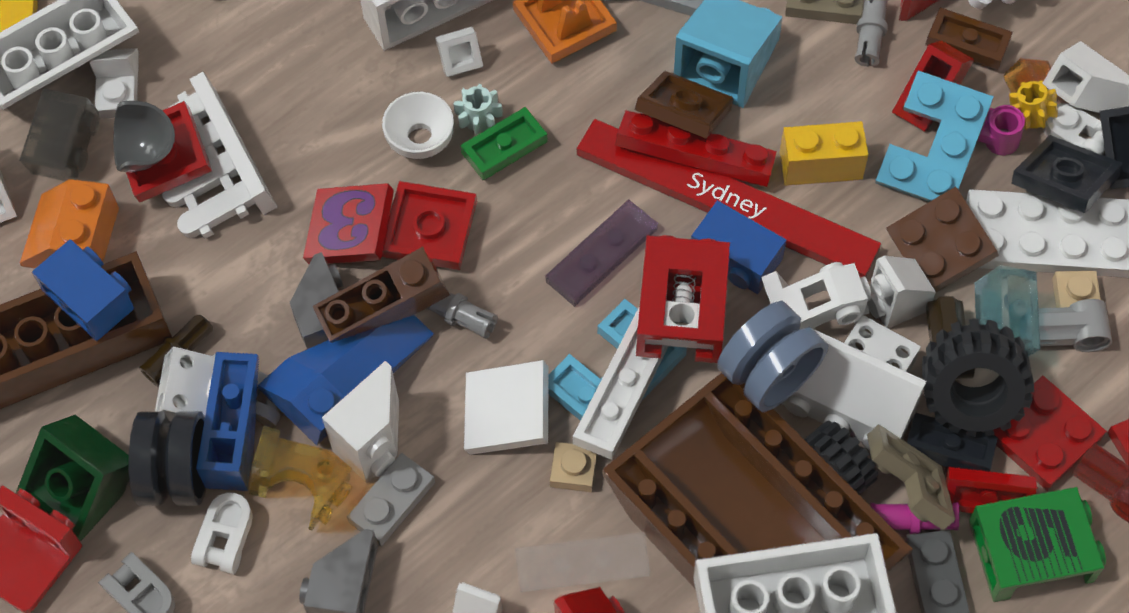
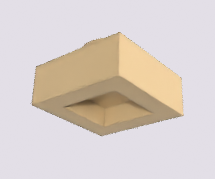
M1055 271L1052 282L1056 308L1070 307L1071 304L1085 299L1101 300L1096 271Z
M556 442L550 487L592 492L598 454L573 444Z

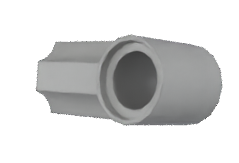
M1085 299L1064 308L1027 309L1024 314V335L1029 347L1074 345V348L1078 351L1095 352L1103 350L1112 344L1106 303L1102 300Z

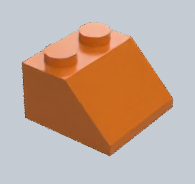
M69 179L42 193L20 260L21 266L29 268L38 267L69 239L82 250L88 246L104 262L119 210L109 184Z

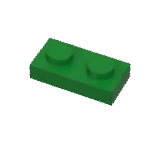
M524 107L460 145L461 153L484 181L547 143L548 135L529 110Z

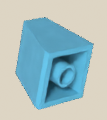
M704 0L676 36L674 74L732 96L734 98L733 104L744 108L780 39L783 17L767 8H759L740 0Z

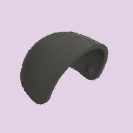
M122 101L118 103L113 130L114 159L117 170L121 172H138L153 167L168 155L174 144L175 132L169 117L161 109L147 102Z

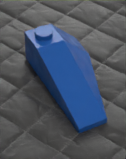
M415 315L333 343L327 340L288 357L257 388L317 446L328 436L322 417L383 362L386 361L391 365L392 372L395 373L433 337L434 333Z

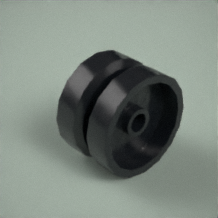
M141 411L137 413L130 435L129 479L132 496L138 506H160L164 504L168 495H170L177 506H199L202 504L207 488H205L196 470L205 420L202 411L176 412L171 422L164 411Z

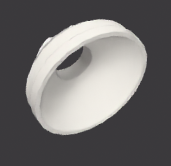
M412 92L395 99L388 106L383 116L382 128L388 144L395 152L404 157L423 159L434 156L448 145L453 135L454 117L448 104L440 97L426 92ZM416 129H426L432 134L431 138L422 144L412 142L409 139V135Z

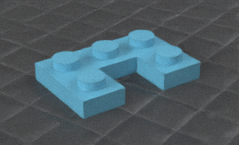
M917 71L904 105V111L939 122L938 131L928 157L889 144L877 175L876 183L927 202L932 201L955 186L959 190L994 96Z
M624 299L597 326V333L618 349L638 309ZM668 347L643 399L686 356L687 348ZM569 354L548 375V394L581 421L602 378L597 377Z

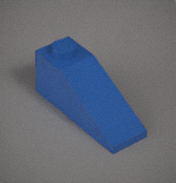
M216 352L196 468L207 489L248 491L254 453L259 369L258 354Z

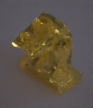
M263 426L252 464L249 494L266 498L269 489L284 481H294L304 485L310 491L314 500L308 528L313 530L319 521L327 525L332 517L330 516L333 512V509L330 508L331 505L339 507L349 495L353 487L349 484L352 468L330 450L280 438V430Z

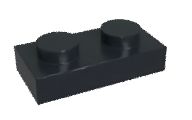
M915 412L906 443L939 465L990 471L998 436H985V432H976V437L966 436V430L963 429L955 433L949 430L948 422L941 425L935 418Z

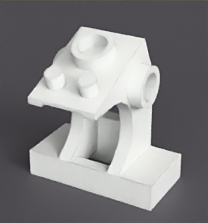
M840 262L830 263L821 268L819 273L789 286L777 271L761 277L770 304L778 301H784L801 317L800 329L807 327L814 329L834 319H837L840 325L853 322L857 324L862 315L869 314L867 301L871 300L870 286L865 276H859L855 263L843 265ZM827 290L831 301L809 310L805 299L813 294Z

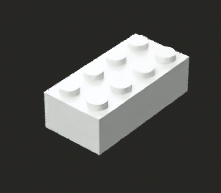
M877 533L696 560L694 583L700 613H896Z

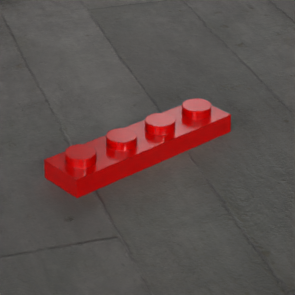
M625 110L615 141V146L764 187L768 186L777 151L760 145L730 139L720 134L711 133L706 139L646 114Z

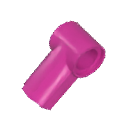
M1001 105L995 109L990 108L977 141L985 143L987 148L997 155L1005 156L1012 154L1020 146L1025 124L1023 113L1012 105ZM999 129H1007L1011 132H1003Z

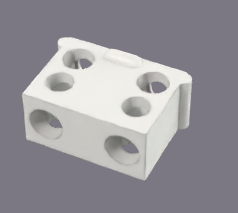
M864 315L861 316L844 342L856 349L858 348L855 343H860L863 346V350L860 351L891 365L893 362L897 363L901 370L908 373L916 362L921 346Z
M173 347L164 357L155 411H164L170 422L176 412L202 411L205 416L216 353L210 356Z

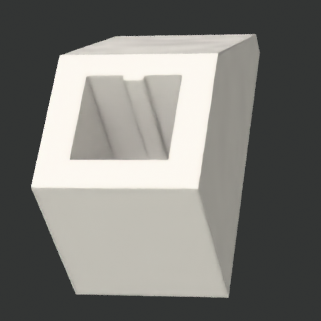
M1081 41L1060 53L1043 81V84L1049 90L1056 89L1057 95L1073 107L1099 113L1102 110L1129 106V75Z
M882 256L876 261L870 283L871 300L867 301V305L871 314L875 318H880L884 326L889 329L925 313L927 303L933 301L936 292L915 259Z

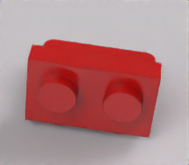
M2 485L0 487V511L3 513L0 517V598L22 613H30L36 608L83 545L72 531L75 526L74 523L56 510H53L49 515L38 508L41 503L27 491L19 489L17 493H14Z

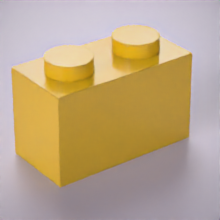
M863 121L783 127L780 159L784 186L863 180L868 159Z

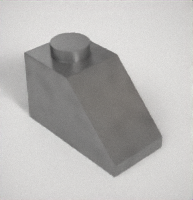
M364 529L313 563L310 578L304 577L299 595L300 604H304L307 613H364L378 548L374 530Z

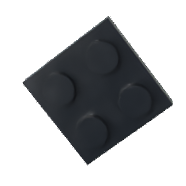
M1049 135L1014 170L1011 184L1023 188L1031 194L1040 195L1058 202L1068 209L1086 213L1120 176L1123 163Z

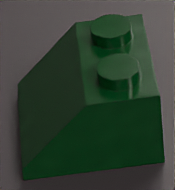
M77 415L66 417L40 428L16 493L19 489H23L41 503L38 507L49 515L53 510H56L74 523L75 526L72 531L78 540L81 541L123 496L130 480L129 455Z

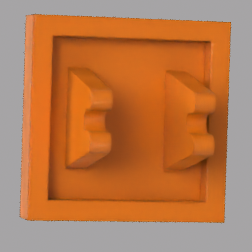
M601 0L513 1L514 12L551 64L617 31L616 20Z

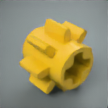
M1041 80L1039 82H1022L1017 93L1009 94L1010 105L1018 108L1024 115V129L1026 130L1028 128H1045L1049 117L1058 116L1056 89L1047 90Z

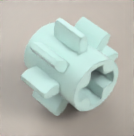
M481 84L468 90L461 89L463 101L454 102V112L459 116V127L462 129L467 126L475 132V135L495 125L494 117H503L502 104L497 103V91L489 92Z

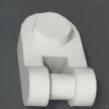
M1057 104L1058 116L1049 117L1046 121V127L1043 128L1046 137L1052 135L1104 155L1105 149L1101 120L1070 104ZM1085 133L1086 135L1090 136L1091 139H1084L1083 137H1081V134Z
M225 493L219 495L211 502L192 551V564L203 567L212 564L220 566V571L230 574L237 572L242 550L253 520L251 507L243 496L237 493ZM216 536L228 539L225 549L213 547Z

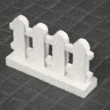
M201 72L190 79L196 92L190 96L186 92L177 95L179 102L173 105L185 101L190 107L205 152L209 158L212 172L162 193V196L171 207H180L187 204L189 210L183 213L177 221L178 229L184 236L194 238L202 234L206 239L214 234L211 228L236 214L240 219L249 215L247 208L254 204L257 205L263 215L277 208V205L216 89L204 72ZM208 115L211 121L203 125L201 119ZM224 145L226 151L218 154L216 148ZM239 174L242 181L234 185L231 178ZM220 184L223 185L224 191L198 204L197 197Z

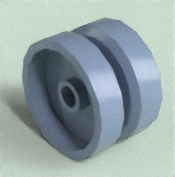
M784 301L774 302L750 318L724 347L717 364V368L733 384L740 385L746 383L744 395L762 412L775 408L793 395L813 375L828 352L829 344L812 328L800 329L801 317Z

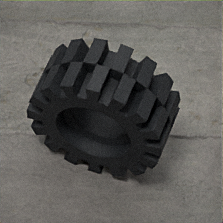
M830 420L826 421L804 439L859 495L877 481L878 471L874 469L876 466L874 461L867 457L869 455L866 448L862 449L858 445L860 441L856 437L852 438L849 430L845 427L841 429L839 423H832Z

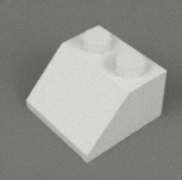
M386 361L322 417L332 451L366 483L375 475L377 477L382 476L395 461V457L398 454L399 398L392 367Z

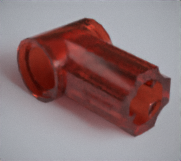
M1094 443L1079 462L1072 475L1110 500L1112 510L1129 523V465Z

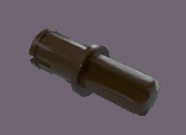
M195 315L172 338L166 336L163 339L164 344L151 358L139 367V370L151 383L158 387L160 385L165 355L173 347L192 351L213 331V326L202 315Z

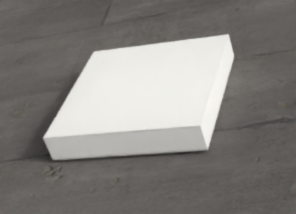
M544 360L466 373L464 450L469 455L548 443L549 366Z

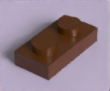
M940 7L925 45L928 46L931 43L942 40L975 59L973 62L999 70L1013 32Z

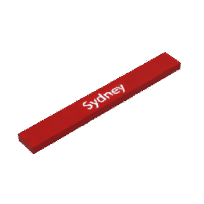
M595 118L577 146V156L707 213L718 200L785 238V247L825 265L834 262H840L843 265L855 263L859 276L866 277L880 250L881 243L731 177L615 146L619 129Z

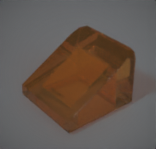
M1020 58L1005 72L1004 79L1010 92L1017 93L1022 82L1044 81L1051 70V66L1048 61Z

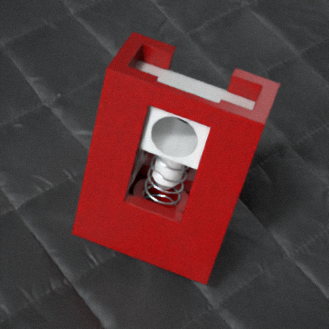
M670 235L647 236L637 328L636 356L661 358L662 346L696 348L695 362L718 363L723 346L730 242H720L714 239H684ZM677 322H683V323H686L687 325H677V324H675V323H677Z

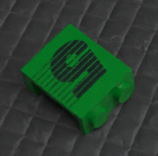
M1077 487L979 505L975 507L969 519L970 528L993 602L1010 599L1016 588L1080 575H1083L1086 584L1094 583L1106 564L1103 545L1099 540L1095 541L1090 527L1092 525L1090 506L1086 500H1081Z

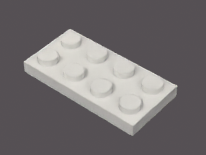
M985 190L968 191L966 197L967 204L999 254L998 257L979 268L1055 273V271H1096L1097 276L1129 278L1128 199L1099 198L1086 213L1078 210L1068 209L1058 202L1031 193Z

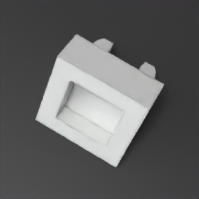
M473 27L435 37L443 71L447 77L483 67L477 36Z

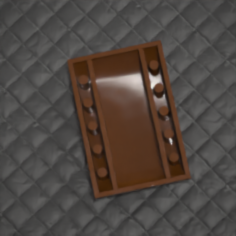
M722 372L602 469L603 476L630 520L694 588L696 560L877 533L886 572L888 573L912 551L909 544L774 409L765 412L760 411L744 395L746 383L735 385Z

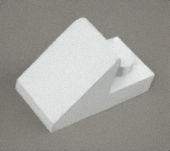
M137 48L107 50L90 60V65L96 77L95 112L98 119L115 118L117 105L122 101H137L139 61Z

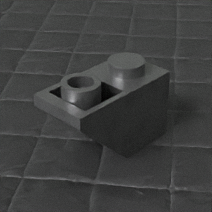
M322 252L313 256L290 301L291 310L306 349L329 340L312 306L339 292L338 288L343 287L336 265L328 266Z

